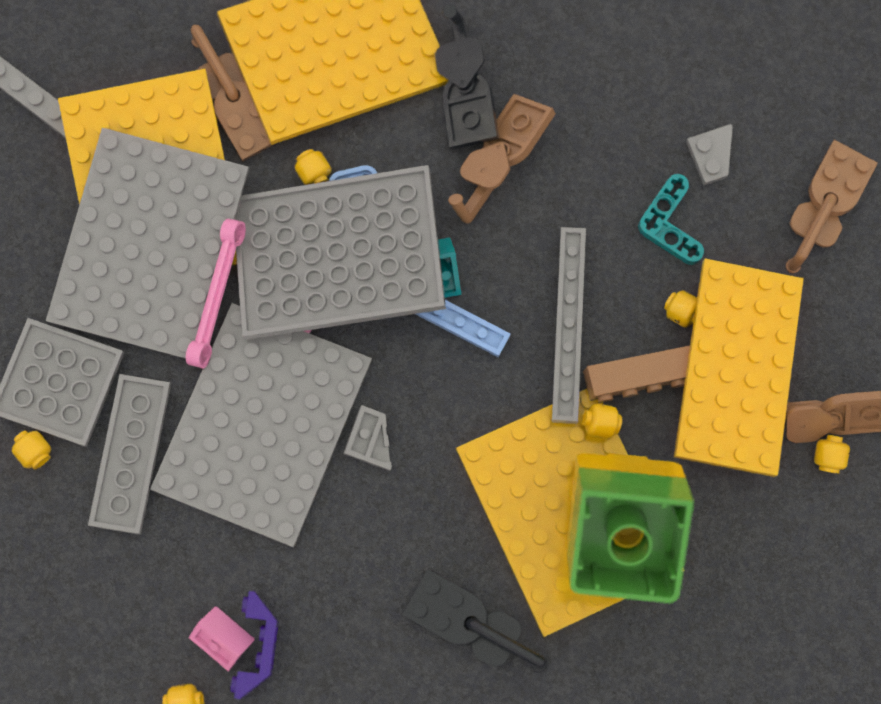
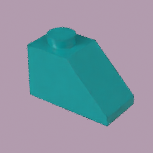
M451 238L439 239L444 297L462 295L456 253Z

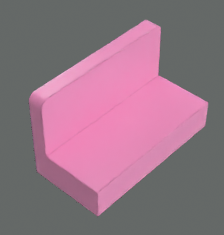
M214 607L203 617L189 636L195 644L227 671L236 664L240 656L255 640L218 607Z

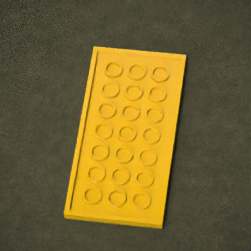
M710 259L703 260L674 452L675 458L772 477L778 476L804 278Z

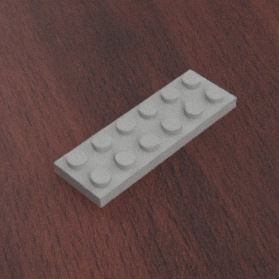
M119 374L88 526L141 535L171 388L170 382Z

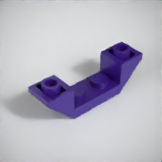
M249 591L248 597L244 596L242 612L246 613L245 618L266 621V626L261 625L259 641L263 642L262 652H257L256 668H260L259 674L238 671L237 676H233L231 692L235 693L234 698L243 699L268 679L273 671L279 622L258 594L253 591Z

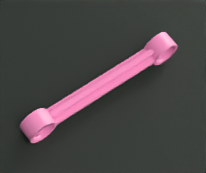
M228 218L221 226L220 239L222 245L196 338L189 344L186 351V362L188 365L205 368L209 363L212 354L210 341L235 251L245 238L246 226L243 221Z

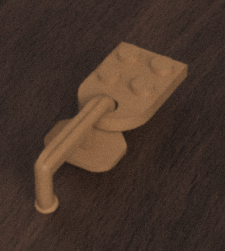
M193 25L191 27L192 43L195 47L200 48L208 62L197 70L206 69L212 99H215L214 108L216 116L243 162L272 145L269 142L234 55L232 53H225L218 57L199 25Z
M513 94L497 118L499 139L484 142V148L470 153L461 167V176L466 181L478 185L466 205L463 204V197L460 194L451 195L448 199L449 204L452 205L454 211L464 223L472 222L492 190L500 186L510 171V166L520 163L529 155L556 113L553 108Z
M833 140L809 185L811 202L798 205L791 217L790 226L792 230L804 237L795 256L786 263L788 272L796 273L800 270L814 244L821 247H830L836 242L842 230L838 216L847 214L857 204L878 164L877 162Z
M881 391L840 394L824 402L817 400L788 402L785 417L787 439L794 443L817 441L827 433L847 435L881 432Z

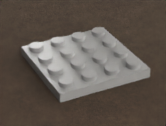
M27 318L0 384V417L87 447L124 352Z

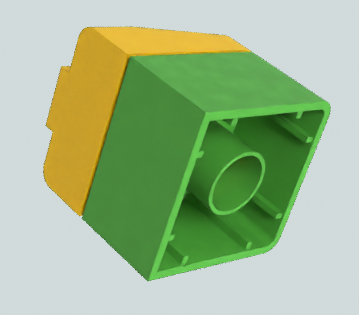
M608 453V455L577 454L566 546L570 587L575 593L672 603L678 599L693 508V498L680 464L669 461L649 460L645 456Z

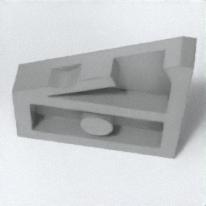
M732 124L690 137L686 140L703 186L720 181L728 176Z
M361 405L343 454L390 471L392 464L388 448L389 439L386 432V415Z

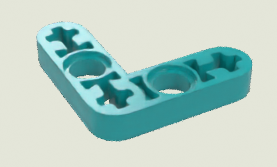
M674 174L666 181L644 213L638 227L644 237L682 262L694 265L703 257L704 248L702 244L667 221L689 188V182L685 176ZM680 182L681 189H678L673 197L669 195L674 186L673 184ZM660 200L668 201L670 210L666 212L660 211L657 207V202ZM655 214L658 217L654 224L656 229L651 228L647 230L645 222L649 223ZM667 233H673L677 236L678 242L674 245H669L665 242L664 236ZM684 240L686 243L684 244L682 249L678 251L677 249L680 247L682 241ZM693 247L696 249L695 254L697 256L693 255L691 258L688 256V250H691Z

